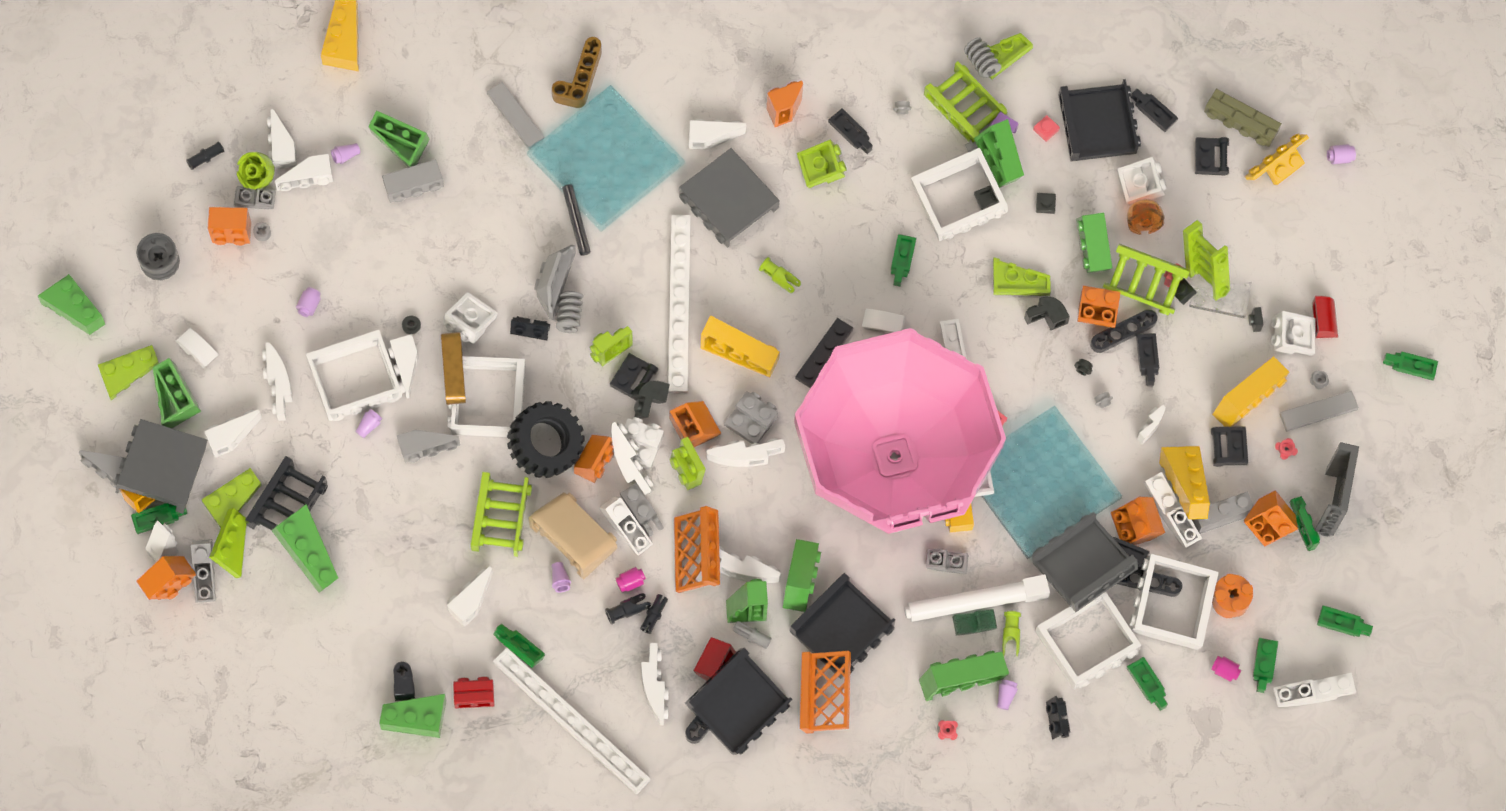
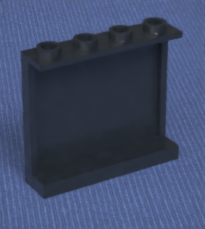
M1123 79L1122 84L1069 91L1068 86L1060 87L1058 96L1070 161L1137 154L1138 147L1141 146L1140 136L1136 134L1138 125L1137 120L1133 119L1134 104L1130 102L1131 88L1130 85L1127 86L1126 79Z
M843 573L790 626V633L812 653L850 651L851 674L855 669L853 666L857 662L862 663L868 656L867 652L871 648L876 649L882 642L880 639L884 635L889 636L893 632L896 619L893 618L891 620L849 581L850 577ZM839 657L834 662L839 669L845 663V657ZM819 658L825 665L828 663L825 658ZM832 665L829 667L834 674L838 671Z
M745 647L740 648L685 702L688 708L732 755L743 754L749 748L747 744L752 739L754 741L763 734L761 730L765 726L770 727L777 720L775 717L780 712L781 714L790 707L789 703L793 700L791 697L787 698L748 656L750 653Z

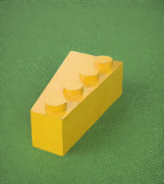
M335 0L321 52L322 64L359 71L358 1Z
M711 315L701 333V349L769 378L771 377L780 357V351L774 346L766 345Z
M1273 356L1227 393L1212 415L1224 427H1233L1248 415L1253 408L1258 407L1264 398H1269L1275 392L1274 389L1277 387L1281 388L1287 382L1286 377L1290 372Z
M1200 446L1161 447L1159 464L1164 468L1165 475L1170 480L1174 493H1177L1187 518L1208 519L1210 501Z

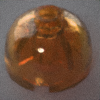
M1141 199L1129 207L1127 223L1131 232L1142 235L1141 231H1148V234L1158 231L1164 225V213L1162 207L1156 201Z

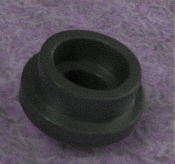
M407 316L402 321V329L407 334H415L421 328V322L416 316ZM414 322L415 324L414 326H408V323Z
M1079 359L1074 364L1076 371L1083 376H1086V374L1090 375L1093 371L1092 363L1085 359Z

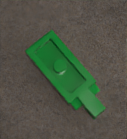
M898 234L891 265V275H895L894 286L901 287L902 277L907 278L910 272L917 239L915 237Z
M1401 351V353L1396 352L1395 355L1386 353L1383 364L1392 366V369L1398 372L1433 381L1438 361Z
M1302 496L1291 499L1289 503L1296 514L1297 527L1307 551L1315 550L1320 543V537L1318 532L1314 530L1311 515L1305 509L1306 503Z
M165 503L143 510L140 513H134L131 517L136 533L140 534L153 530L157 521L162 525L178 521V517L188 514L185 507L182 514L176 512L177 506Z
M1322 605L1317 622L1318 626L1354 637H1360V634L1370 637L1373 626L1365 624L1364 620L1360 618L1361 616Z
M502 623L497 626L493 633L504 646L531 668L545 657V653L517 630H509Z
M1264 638L1258 639L1252 676L1254 681H1258L1256 692L1264 693L1267 683L1271 684L1278 641Z
M1142 657L1128 665L1127 670L1150 704L1155 703L1160 711L1165 709L1168 705L1164 699V696H1166L1165 688L1146 659Z

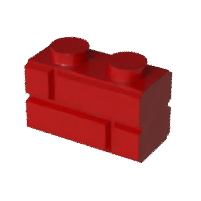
M478 677L477 680L471 681L469 678H459L458 681H453L455 709L495 706L493 679Z

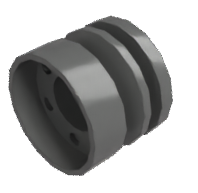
M162 233L148 234L137 245L136 254L138 262L147 277L161 281L169 279L178 270L180 264L179 254L175 243L169 236Z

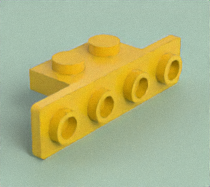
M1299 133L1293 135L1290 141L1279 146L1273 155L1266 156L1260 165L1249 169V173L1245 176L1246 180H1255L1267 172L1274 185L1281 183L1305 164L1296 148L1309 138L1308 135Z

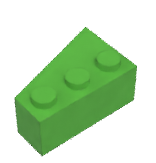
M377 110L368 126L371 133L408 168L417 165L430 140L426 132Z
M1008 119L990 126L974 138L999 188L1013 183L1024 176Z
M1097 213L1080 216L1076 219L1080 236V248L1084 255L1082 259L1084 269L1087 270V273L1113 269L1105 214Z
M69 274L38 295L41 305L53 310L57 315L64 317L71 324L89 335L105 325L100 312Z
M170 358L152 367L162 426L174 428L201 412L179 369Z
M796 539L785 589L783 608L801 612L806 611L809 594H813L815 586L812 578L816 579L818 567H815V563H819L821 552L818 551L819 543Z
M752 579L726 600L727 623L766 621L768 608L766 581Z
M440 694L383 704L379 723L381 730L440 738L446 706V695Z

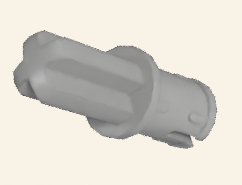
M737 621L733 628L735 633L747 638L748 642L753 641L766 649L772 639L757 631L756 627L753 629L740 621Z

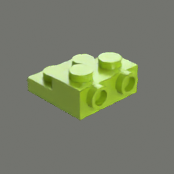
M831 139L797 153L808 188L824 182L829 184L845 177L844 172L847 171L844 161H840L839 155L842 154L841 149Z
M627 326L624 329H618L613 336L608 331L604 334H598L589 347L592 352L590 356L595 363L599 362L603 367L633 346L632 330Z
M689 437L683 438L679 448L672 450L669 460L672 468L677 470L680 483L687 490H690L702 484L706 469Z

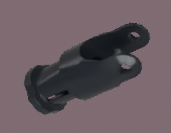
M640 593L621 601L615 607L606 608L605 613L610 624L650 608V602L636 604L644 600L646 595Z

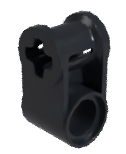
M398 662L393 669L395 701L415 699L411 667L406 662ZM401 669H405L406 671L404 676H401L400 674Z

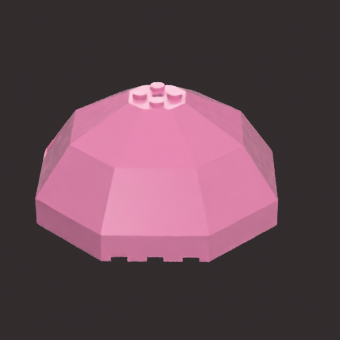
M911 328L835 347L800 408L796 411L794 424L815 494L888 534L923 525V516L930 523L964 515L1003 449L1006 440L984 367L968 361L966 357L942 347L940 343L930 338L923 337ZM893 452L896 455H900L896 461L890 458Z

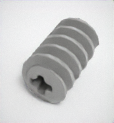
M979 37L967 43L964 52L968 55L969 60L981 77H991L1000 71L1001 64L994 58V54L987 47L985 41H982Z
M565 291L560 294L557 312L558 322L556 323V328L559 331L565 333H576L578 331L574 327L580 326V322L575 320L581 319V316L576 313L582 312V309L577 307L583 304L581 300H578L583 298L584 295L582 293Z

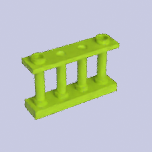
M957 61L954 67L955 74L938 87H934L929 83L925 86L924 96L968 142L971 140L973 143L975 142L974 138L980 134L979 131L991 123L999 112L1005 115L1008 112L1006 107L1002 103L999 104L970 74L969 69ZM960 78L968 85L950 100L942 95V92ZM973 91L980 99L964 112L959 113L955 109V105ZM986 104L992 112L975 126L971 125L967 118Z
M1196 220L1183 230L1185 267L1190 270L1188 275L1190 278L1200 274L1213 286V299L1217 301L1221 297H1225L1230 291L1228 247L1224 245L1217 250L1203 237L1202 223Z
M1119 243L1116 252L1119 253L1120 258L1110 284L1104 282L1102 288L1121 292V295L1159 309L1158 312L1162 314H1174L1175 308L1170 306L1180 280H1183V277L1187 279L1190 270ZM1133 258L1137 260L1136 263L1138 265L1127 291L1117 287L1126 261ZM1149 264L1154 266L1156 271L1146 297L1135 294L1144 268ZM1167 271L1173 273V280L1162 304L1154 301L1153 297L1162 274Z
M482 472L471 539V551L479 552L480 546L487 544L513 548L514 556L518 557L519 551L523 550L524 539H521L527 496H531L532 484H529L528 477L524 478V485L494 482L489 472ZM494 489L522 493L521 504L491 500V498H488L489 491ZM497 508L519 511L518 522L488 518V516H485L486 509ZM492 526L516 529L515 540L485 537V534H482L483 527Z

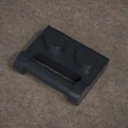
M1196 137L1195 174L1221 176L1229 174V167H1227L1229 138ZM1215 146L1220 147V167H1215Z
M629 353L610 382V387L631 397L633 392L631 387L642 369L647 372L639 384L649 382L659 369L655 365L649 364Z
M1246 426L1211 428L1215 457L1213 459V466L1248 465ZM1221 435H1226L1228 457H1222Z

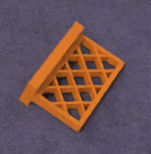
M703 506L700 507L699 511L674 517L676 592L681 593L707 585H720L718 510ZM700 516V525L697 527L694 523ZM685 520H686V521L688 522V524H687V526L685 527V529L682 531V530H681V521H685ZM693 527L696 531L690 538L687 534ZM701 534V542L697 545L695 541ZM686 538L689 542L687 543L685 548L682 549L681 543ZM693 545L696 548V550L693 553V555L690 556L687 553ZM701 552V562L698 564L695 560ZM686 557L689 561L683 568L682 561ZM694 564L697 568L695 569L693 574L690 575L688 571ZM701 571L702 581L698 582L696 578ZM686 575L689 580L686 585L682 586V580Z
M850 651L802 652L800 729L806 734L814 733V731L849 729ZM839 657H845V663L839 669L834 662ZM825 658L828 663L820 670L817 667V659ZM832 665L838 671L829 679L824 673ZM842 674L845 677L844 683L838 688L833 682ZM823 675L828 681L819 689L817 687V680ZM832 684L837 690L829 698L823 692ZM841 693L844 696V702L838 707L833 700ZM822 694L827 701L819 708L816 705V700ZM831 703L836 710L828 717L823 711ZM839 712L844 715L843 724H835L832 721ZM822 714L827 720L822 725L815 726L816 718Z

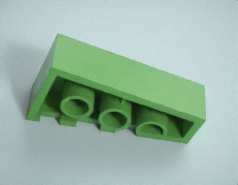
M307 504L272 530L318 593L338 579Z
M988 651L982 656L973 654L963 660L954 658L944 664H941V662L933 663L921 676L919 682L925 701L933 700V696L941 693L943 697L950 695V693L958 688L961 691L968 690L974 687L975 683L978 686L1003 680L1009 674L1002 651L996 653L995 651Z

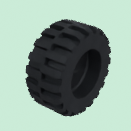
M552 401L538 402L519 413L511 423V430L507 435L510 442L507 443L508 449H512L513 453L510 454L512 460L516 458L518 461L516 465L519 468L524 467L525 473L529 475L534 473V476L538 478L542 476L551 478L572 467L580 458L579 454L583 452L584 448L581 444L585 442V436L581 435L583 427L578 425L577 421L579 418L576 415L573 417L570 414L572 410L568 407L563 409L562 404L556 403L553 405ZM545 423L552 426L558 432L561 439V449L557 455L552 457L545 456L534 448L530 436L534 425Z

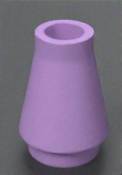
M357 143L335 146L331 150L332 158L336 164H343L360 154V148Z
M370 409L368 412H365L355 432L365 438L366 435L381 424L382 417Z
M556 562L552 564V587L558 593L568 591L571 581L563 563Z
M1002 680V683L999 684L998 708L1009 709L1018 691L1017 683Z

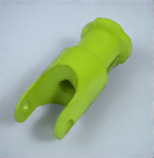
M769 257L759 267V271L765 272L771 277L772 281L789 293H793L795 289L788 282L797 287L801 285V281L782 266H777Z
M1007 611L1004 612L1006 620L1005 628H1003L1002 653L1005 656L1006 643L1009 640H1015L1016 656H1018L1020 649L1019 618L1021 613Z

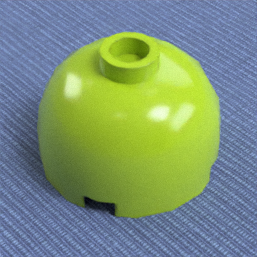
M248 152L239 159L237 177L245 188L262 189L273 180L275 166L267 155L260 152Z

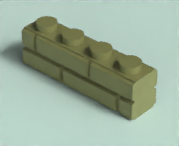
M1217 88L1204 110L1209 118L1222 121L1223 125L1227 128H1235L1242 136L1255 139L1256 143L1261 146L1266 145L1270 147L1282 124Z

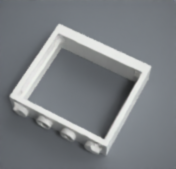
M980 148L911 177L912 185L939 241L947 238L950 240L955 234L960 232L966 233L971 230V227L984 225L994 217L1000 218L1002 214L1008 212L1007 203ZM980 163L999 203L941 228L922 187Z
M379 330L306 354L329 421H339L344 416L350 414L357 415L362 410L368 408L375 409L383 403H392L402 397L401 389ZM378 345L393 389L331 410L316 365Z
M462 356L464 369L516 371L514 421L515 417L523 411L525 359ZM460 404L449 405V410H452V416H448V428H451L452 435L507 437L508 432L511 430L510 427L458 425Z
M1150 554L1147 559L1144 558L1141 570H1144L1143 577H1140L1138 581L1139 595L1135 596L1133 607H1136L1135 613L1130 617L1132 632L1192 649H1200L1203 647L1218 572ZM1155 564L1206 577L1193 638L1142 624Z
M1106 592L1078 612L1068 607L1039 624L1035 630L1073 690L1077 687L1087 686L1090 683L1089 680L1094 677L1096 679L1102 677L1109 668L1115 669L1119 667L1126 658H1129V660L1134 658V656L1139 654L1138 651L1141 648L1140 642ZM1102 601L1130 646L1077 676L1049 632Z

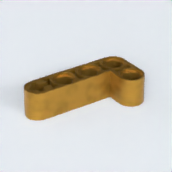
M589 37L585 41L573 82L556 81L553 83L552 98L556 103L574 108L585 106L602 53L601 41L597 37ZM585 63H591L592 65H591V66H585L584 64H585ZM580 79H586L587 81H586V82H580L579 80H580ZM559 90L564 91L562 94H557L556 92ZM576 95H581V96H582V97L579 98V99L574 98V96H576Z
M460 332L441 334L446 404L466 403Z

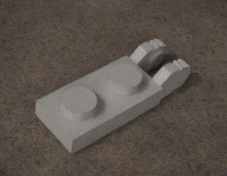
M637 483L620 492L621 498L649 537L653 535V531L647 522L652 520L657 529H663V525Z

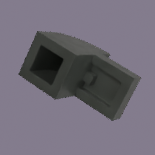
M1046 296L1039 298L1038 307L1034 305L1027 309L1024 319L1028 325L1045 318L1050 330H1054L1068 324L1070 316L1061 301L1054 297Z
M649 381L639 384L631 397L638 398L634 405V417L640 419L648 418L652 402L657 404L666 403L670 384L661 381Z

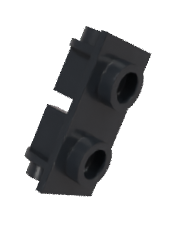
M517 316L511 319L510 334L547 341L551 324L540 320H534L533 323H530L529 318Z
M1055 696L1046 701V712L1049 718V731L1052 740L1059 736L1067 738L1071 732L1068 719H1062L1061 717L1067 716L1066 701Z

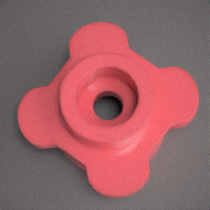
M1290 438L1275 445L1276 450L1280 452V458L1283 460L1298 453L1293 440Z
M941 720L938 723L940 727L938 737L941 740L945 738L955 740L957 738L956 728L958 724L956 721Z

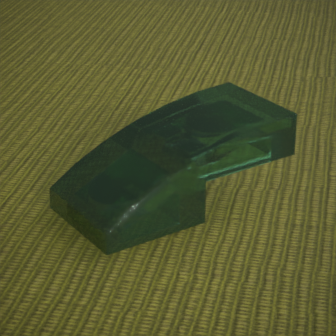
M994 609L978 610L968 614H955L952 617L956 636L997 629Z

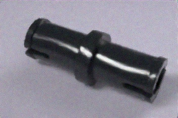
M218 141L207 149H201L200 153L186 159L189 168L193 170L205 162H210L213 157L225 151Z
M661 594L656 595L640 627L644 632L648 625L645 632L647 634L652 633L657 620H660L662 617L661 612L668 602V599L664 597L660 603L663 596Z

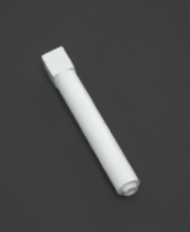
M1045 574L1024 578L1020 582L909 602L907 604L908 607H905V615L907 619L910 618L911 622L1020 601L1027 603L1048 599L1050 591Z

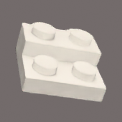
M1153 157L1117 169L1127 204L1143 199L1149 201L1165 195L1164 190L1167 189L1164 178L1161 179L1159 174L1163 172L1160 162H1156Z
M467 292L445 313L443 323L447 330L460 332L463 341L474 343L484 334L486 327L497 318L498 312Z
M1281 311L1273 317L1271 326L1275 328L1271 344L1274 345V351L1286 354L1297 352L1310 356L1315 354V318Z
M633 417L632 420L627 419L625 427L628 433L626 434L639 447L637 449L639 454L633 459H637L643 468L651 470L663 440L664 431L661 430V426L653 423L650 426L643 424L644 421Z

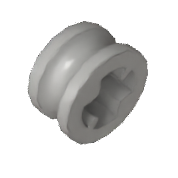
M261 222L254 226L253 233L258 241H266L270 238L271 230L268 224ZM259 229H262V230L265 229V232H266V233L263 234V235H262V233H260V235H259V231H258V230H259Z

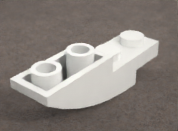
M266 343V350H262L263 361H266L267 366L263 368L264 379L268 380V384L272 385V396H276V403H272L273 414L277 415L278 421L286 420L285 402H293L290 381L281 357L270 343Z
M614 422L612 423V444L621 472L628 483L635 480L643 493L647 495L654 491L652 487L654 483L648 475L645 477L641 471L643 469L641 463L637 459H633L639 454L637 451L639 447L633 439L630 440L627 436L628 430L624 424Z
M774 438L768 440L767 443H753L746 448L744 441L739 442L735 440L725 446L715 445L706 450V458L714 463L727 466H759L768 464V456L783 453L785 451V444L783 439L778 440Z
M1162 472L1143 482L1151 497H1153L1159 514L1184 548L1202 539L1192 520L1187 518Z
M719 546L721 573L750 582L752 579H761L767 583L780 581L781 573L776 567L763 564L755 556L750 557L747 555L744 561H741L738 555L733 553L730 555Z
M650 643L649 662H641L643 689L652 714L660 725H664V719H668V707H664V700H668L669 688H665V682L661 681V669H657V661L661 662L662 650H658V643Z
M1352 673L1315 681L1311 679L1274 687L1278 707H1290L1335 700L1337 697L1356 693Z

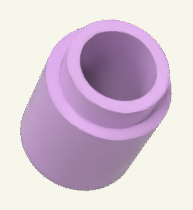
M1349 144L1330 146L1329 150H1327V160L1331 164L1350 163L1356 158L1355 147Z
M310 287L303 291L296 305L298 313L304 317L313 316L321 300V293Z

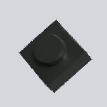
M991 185L974 192L981 210L999 203Z
M1037 193L1036 213L1055 214L1056 194Z
M1183 278L1178 285L1175 297L1184 305L1197 291Z
M1261 307L1253 308L1252 313L1249 314V325L1253 327V332H1261L1264 325Z

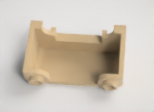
M563 492L535 511L529 517V525L535 533L540 531V535L542 537L545 536L570 561V564L578 569L577 574L584 580L617 549V539L612 533H607L576 503L577 500L571 493L566 494Z

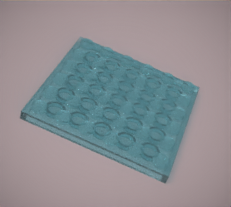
M612 85L607 87L527 152V156L562 192L564 185H573L579 210L600 232L685 164V160Z
M1053 406L1006 436L1004 447L990 469L994 494L981 496L1027 559L1032 557L1037 548L1044 547L1053 537L1064 533L1067 527L1077 524L1083 516L1089 515L1092 512H1095L1097 515L1122 499L1121 493L1056 406Z

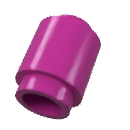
M634 567L619 574V577L615 579L621 592H629L644 585L643 580L646 578L642 569L638 570L637 567Z
M1217 656L1211 670L1215 671L1214 674L1230 682L1232 679L1237 680L1242 671L1239 669L1240 665L1224 656L1223 658Z

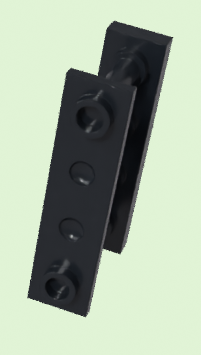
M285 456L245 519L247 526L254 530L257 525L261 524L273 530L277 524L264 518L263 515L270 508L286 517H290L295 513L274 502L275 495L280 492L304 505L307 504L309 511H311L319 496L324 495L328 488L326 477L322 475L319 482L295 470L293 459ZM291 476L314 488V490L307 498L285 486L284 481L286 478Z

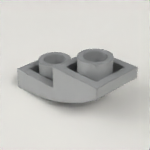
M237 186L234 206L253 209H273L276 190L266 188L250 189Z
M928 549L926 568L942 572L967 574L969 555L968 553L948 552L944 549Z

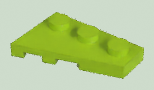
M1019 33L1000 40V43L993 46L987 45L994 54V58L1001 64L1000 71L989 78L991 80L1024 56L1033 49V44L1023 34Z
M993 257V295L1050 296V275L1032 269H1024L1016 266L1014 263H1006Z
M150 345L98 364L110 400L117 397L116 395L122 390L130 387V384L135 380L142 378L153 369L152 367L159 364L153 346Z
M249 468L201 500L221 528L228 509L235 508L239 512L261 487V482L252 469Z
M235 508L228 509L209 558L233 577L241 578L247 524L245 521L246 517Z

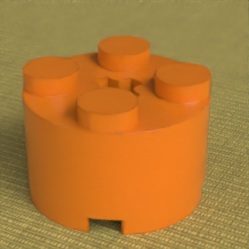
M1227 574L1216 583L1212 600L1214 610L1225 618L1242 616L1252 602L1253 587L1244 577Z

